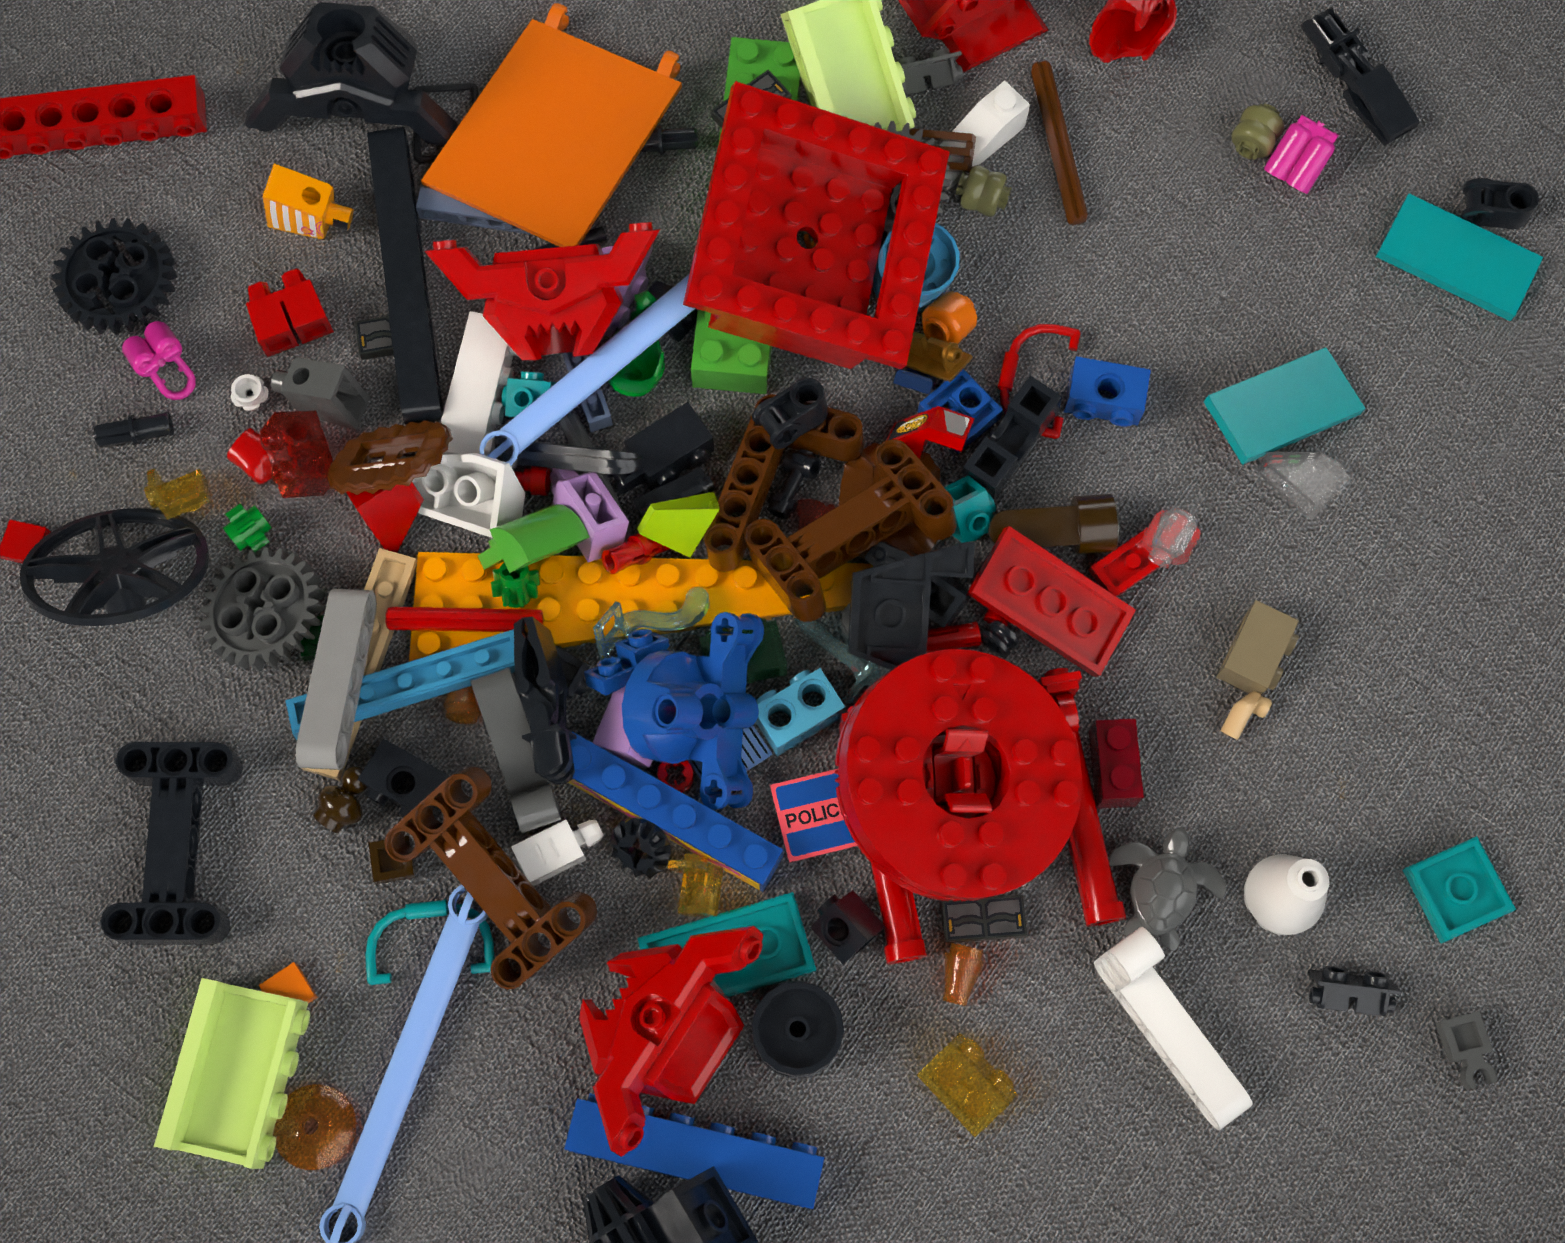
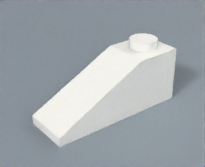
M1003 81L981 99L952 131L970 133L976 136L972 167L980 165L1026 125L1030 104L1006 81ZM943 141L939 146L965 148L966 143ZM949 155L948 162L963 163L964 161L963 156ZM947 171L945 179L951 180V184L944 189L948 191L956 185L963 172Z

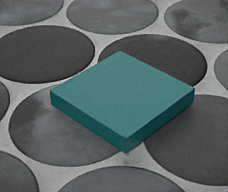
M1477 836L1402 870L1440 943L1451 940L1516 910Z

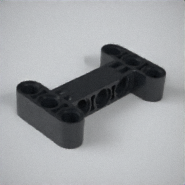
M219 742L128 743L117 753L116 767L120 773L136 784L152 786L142 903H115L107 907L101 916V929L110 939L126 945L218 944L229 934L231 927L230 919L226 913L211 904L194 903L203 786H225L234 783L241 776L243 770L242 761L228 746ZM142 756H147L145 767L138 772H133L134 762ZM181 756H187L186 766L178 772H173L172 767L176 759ZM221 756H227L228 761L225 768L219 772H213L212 766L215 760ZM130 914L132 916V925L128 931L120 934L118 931L119 921L122 917ZM172 914L173 926L168 932L160 934L159 923L161 919L166 915ZM213 914L215 918L214 927L209 932L201 934L199 929L201 920L205 916Z

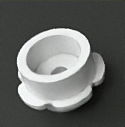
M245 374L237 377L232 383L231 400L235 406L243 407L246 411L258 409L260 403H264L268 398V388L264 386V381L260 377ZM248 391H253L251 396L246 395Z

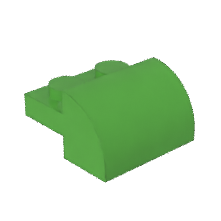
M556 504L490 529L493 539L489 540L488 543L491 548L479 554L478 558L484 570L505 562L509 573L568 550L590 536L580 518L571 509Z

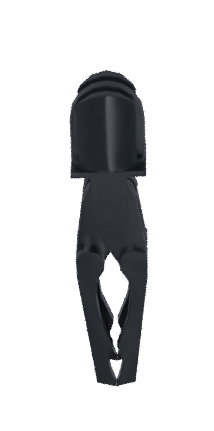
M1333 7L1301 24V29L1322 56L1318 64L1324 63L1334 77L1343 80L1347 84L1348 89L1343 92L1344 99L1384 146L1418 127V117L1384 64H1378L1373 67L1369 63L1368 51L1356 36L1359 32L1358 29L1350 32Z
M524 617L514 623L516 692L520 696L531 733L522 735V739L531 745L535 773L554 784H566L572 780L575 773L570 741L577 738V735L566 729V697L569 693L566 678L551 631L534 617Z

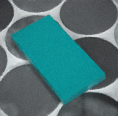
M1409 193L1375 256L1508 321L1515 317L1543 259V256Z
M1326 347L1210 394L1203 401L1242 465L1265 456L1268 452H1274L1354 418L1366 409Z
M793 892L637 938L640 950L674 944L684 947L691 935L755 926L764 934L759 957L740 971L719 973L713 978L727 998L817 971Z

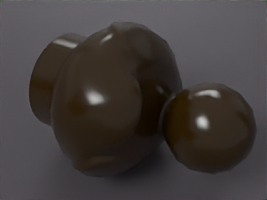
M358 766L350 767L342 776V786L327 785L321 789L318 795L319 807L313 813V816L330 831L340 833L345 825L357 823L361 820L363 816L362 807L354 794L362 793L367 789L364 784L357 780L364 768Z

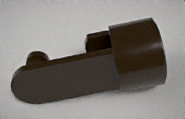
M1112 494L1073 496L1071 506L1004 510L993 516L988 527L990 539L994 544L1003 528L1010 526L1041 547L1074 545L1077 554L1113 552L1116 550L1119 540L1118 510Z

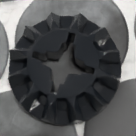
M628 818L621 821L613 829V834L608 842L613 846L611 857L619 858L622 862L621 869L629 868L633 870L635 878L645 874L651 879L657 873L663 872L668 866L672 855L671 845L665 833L657 825L642 818ZM638 839L641 851L645 852L642 857H639L637 849L633 847Z

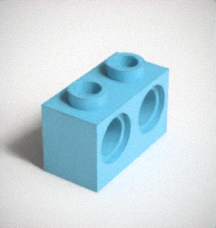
M821 668L812 673L809 670H804L789 681L790 686L778 693L775 689L770 690L756 700L759 709L756 724L777 757L841 719V714L845 713L843 702ZM808 692H818L823 696L824 702L819 706L812 707L807 705L802 698ZM781 711L788 714L791 720L787 725L777 727L770 723L769 717L773 713Z

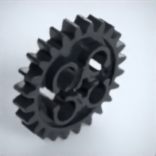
M111 218L109 227L104 228L100 221H96V231L91 233L86 227H82L84 237L81 240L73 236L69 237L74 245L72 249L60 248L65 260H56L53 263L59 270V273L51 275V278L57 285L53 292L58 297V303L62 309L67 312L75 323L79 321L86 330H89L94 325L98 333L103 334L107 326H109L112 332L118 335L121 325H125L130 332H134L135 321L139 320L143 325L147 326V314L151 313L157 317L161 315L156 308L158 303L163 305L170 304L164 293L176 291V288L170 281L178 278V274L172 267L176 264V261L171 253H169L171 250L166 242L161 241L155 230L149 232L144 223L139 224L135 228L132 221L126 219L123 226L120 227L116 219ZM114 239L123 242L135 262L138 260L143 261L137 266H131L124 254L120 253L116 247L117 243ZM107 253L104 258L97 260L99 256ZM98 286L106 299H109L113 305L115 314L112 315L110 311L105 309L104 304L94 291L87 293V291L92 287ZM133 293L128 299L122 300L126 294Z

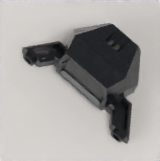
M320 2L312 7L288 38L279 67L285 78L273 77L249 108L244 123L248 128H255L266 132L280 128L288 116L331 119V116L364 118L365 122L409 126L427 144H435L438 147H444L459 126L423 90L408 89L417 54L414 39L410 34L373 6Z

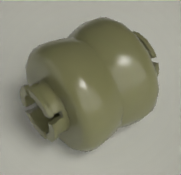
M1259 104L1248 106L1242 112L1240 123L1233 129L1231 134V140L1236 147V151L1239 152L1238 154L1251 160L1252 158L1254 160L1268 157L1274 151L1276 140L1284 131V121L1279 111L1272 105Z
M975 165L969 174L963 171L958 183L959 186L956 189V195H962L960 201L962 208L971 211L977 210L984 216L992 217L996 214L998 208L1005 210L1012 187H1006L1007 176L1004 173L990 172L981 165Z

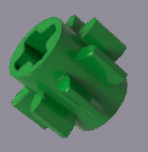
M238 504L225 514L231 522L224 526L223 529L240 551L249 545L254 552H257L270 542L264 534L271 530L272 527L255 505L246 511L241 504Z
M505 562L499 569H493L494 581L491 582L492 596H502L503 606L525 607L531 598H538L537 586L540 585L538 570L529 571L528 566L509 573Z

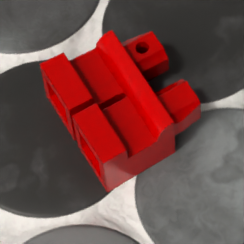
M298 268L285 272L281 276L285 288L274 293L271 292L267 282L261 281L248 286L250 301L246 303L258 343L267 357L299 346L287 318V313L302 344L334 333L310 279L306 280Z

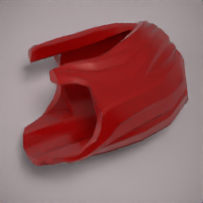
M1108 0L1092 25L1089 45L1093 56L1099 58L1104 63H1109L1122 57L1142 56L1143 61L1151 58L1154 51L1175 25L1177 18L1175 1Z

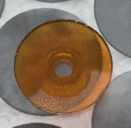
M312 1084L298 1088L288 1095L285 1112L281 1119L276 1120L273 1136L276 1137V1149L289 1164L300 1169L320 1170L332 1166L346 1155L353 1144L357 1130L356 1114L348 1098L333 1087ZM314 1118L318 1122V1129L315 1133L309 1135L305 1132L304 1125L307 1120Z

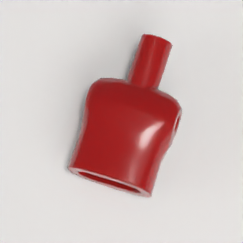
M253 428L245 430L227 453V459L242 469L259 485H264L274 478L289 490H292L299 482V477L283 466L287 459V452L278 444L263 437Z

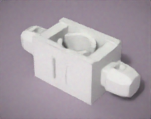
M564 820L511 846L517 858L513 863L533 886H536L586 861L581 847L587 845L589 848L598 843L604 836L596 820H588L578 824L579 829L573 832L567 820Z

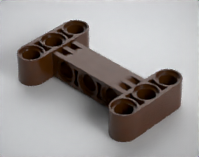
M892 439L882 442L877 447L875 460L880 479L879 482L791 536L786 537L780 528L768 519L755 520L746 527L744 539L753 564L792 615L798 620L812 622L823 615L826 609V601L819 579L914 521L928 538L934 540H944L955 532L957 521L951 495L904 442Z
M468 767L448 777L391 828L385 837V850L393 860L408 862L429 849H433L511 942L493 960L490 970L491 976L498 986L504 989H515L592 925L597 916V905L588 894L577 892L567 896L553 908L550 907L471 813L489 796L492 785L490 777L483 769ZM462 779L471 784L473 789L472 797L464 794L461 787ZM433 806L441 809L444 816L443 823L435 819ZM405 832L413 836L415 841L414 848L407 845L404 837ZM567 907H572L578 911L581 919L580 923L573 922L568 917ZM538 933H543L549 938L551 948H546L540 944ZM509 958L515 959L519 963L521 973L511 969Z

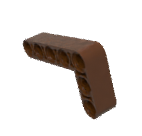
M776 394L762 397L756 404L755 409L763 401L776 396ZM804 402L803 404L810 405L812 403ZM828 407V415L823 423L801 435L787 447L796 450L801 448L811 451L816 455L849 462L858 458L863 452V426L861 420L856 415ZM752 416L718 500L720 509L704 536L709 564L721 572L732 571L741 563L747 549L744 531L751 522L758 520L785 448L775 449L770 443V435L763 426L755 424ZM845 435L852 436L851 438H848V439H841V438H840L841 436H845ZM757 449H768L764 452H756ZM747 480H755L752 484H742ZM735 512H742V513H744V514H742L741 516H738V517H730V516H729V515H731L732 513H735ZM724 544L731 546L730 548L723 551L716 549L720 545Z

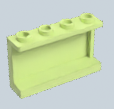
M819 0L780 14L810 106L871 126L879 122L884 130L888 129L891 121L895 122L896 131H901L906 123H909L910 129L915 127L913 121L916 118L915 107L911 98H906L902 83L905 82L904 71L901 64L894 60L891 47L894 46L893 36L890 28L887 25H883L880 11L883 10L882 0Z
M201 978L154 1147L184 1151L244 1165L246 1168L264 1169L265 1162L271 1160L276 1147V1137L273 1136L276 1121L282 1118L287 1106L288 1096L284 1094L288 1077L294 1075L298 1065L299 1053L295 1052L300 1035L305 1034L309 1024L310 1011L307 1010L308 1002Z

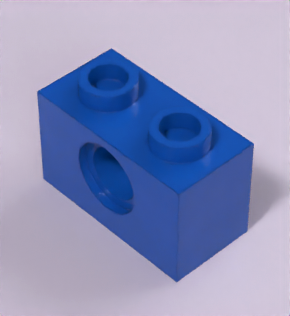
M1076 356L1070 371L1064 412L1071 413L1074 417L1082 420L1099 418L1110 420L1112 424L1122 427L1138 425L1145 411L1151 369ZM1098 391H1110L1115 398L1106 399Z

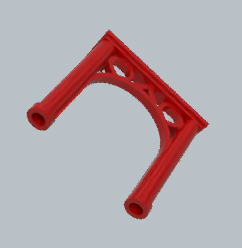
M1068 668L1053 669L1044 673L1045 677H1041L1039 683L1056 701L1071 727L1076 740L1082 770L1080 808L1074 828L1067 842L1082 902L1083 914L1087 927L1111 924L1126 919L1123 902L1118 901L1079 736V718L1074 696L1079 689V683L1082 679L1081 671L1068 672ZM853 706L847 709L848 713L841 714L839 735ZM871 863L882 922L885 925L884 932L887 946L884 947L887 964L905 963L926 957L927 953L924 939H922L913 892L887 878Z

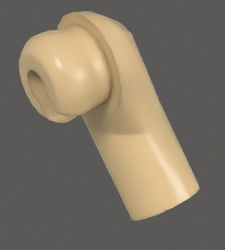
M1250 692L1233 705L1220 731L1238 740L1251 714H1256L1261 718L1265 717L1272 705L1271 700L1261 696L1262 693Z

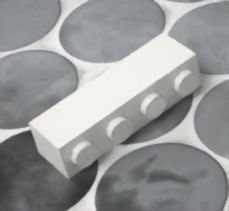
M469 312L441 423L451 430L450 432L453 440L449 442L448 450L443 455L479 453L483 438L495 430L496 424L501 425L504 418L505 408L502 405V391L504 386L507 385V378H513L514 371L510 366L513 356L518 357V355L488 323L482 313ZM495 437L486 443L484 449L485 456L495 450Z

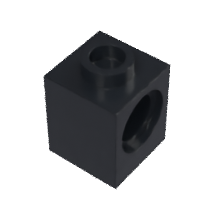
M852 890L841 899L834 894L817 910L821 917L810 927L837 959L844 964L861 952L885 928V925Z

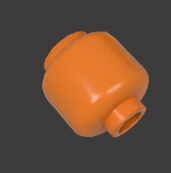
M947 291L942 293L922 313L923 332L928 340L930 337L948 343L954 342L959 344L977 325V314L973 302L967 296L958 292Z

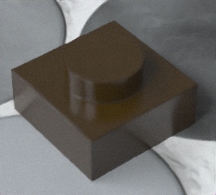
M404 836L407 845L413 848L411 837ZM385 840L368 842L372 877L376 885L416 878L414 859L408 862L395 861L385 850Z

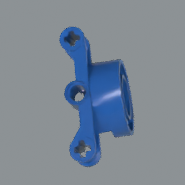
M723 612L714 618L711 626L710 656H695L683 651L661 650L649 653L635 666L626 683L622 701L624 731L630 746L642 758L671 764L688 759L702 762L700 797L703 804L712 810L722 809L726 805L732 808H744L750 803L753 796V785L742 762L741 753L743 729L753 726L759 714L756 699L746 693L748 662L763 640L764 625L762 620L752 613L742 614L737 617L731 612ZM722 628H733V632H723ZM743 629L753 630V633H752V634L742 633V630H743ZM719 788L722 789V791L712 792L711 789ZM731 791H742V794L731 793Z

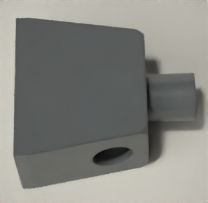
M297 357L292 360L288 372L276 370L271 380L272 390L282 393L301 414L356 431L370 400V396L346 366L341 364Z

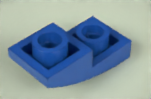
M639 629L631 632L627 639L615 643L618 657L605 658L599 661L596 667L584 671L587 686L605 696L626 686L635 666L649 653L667 650L670 646L668 638L649 629Z

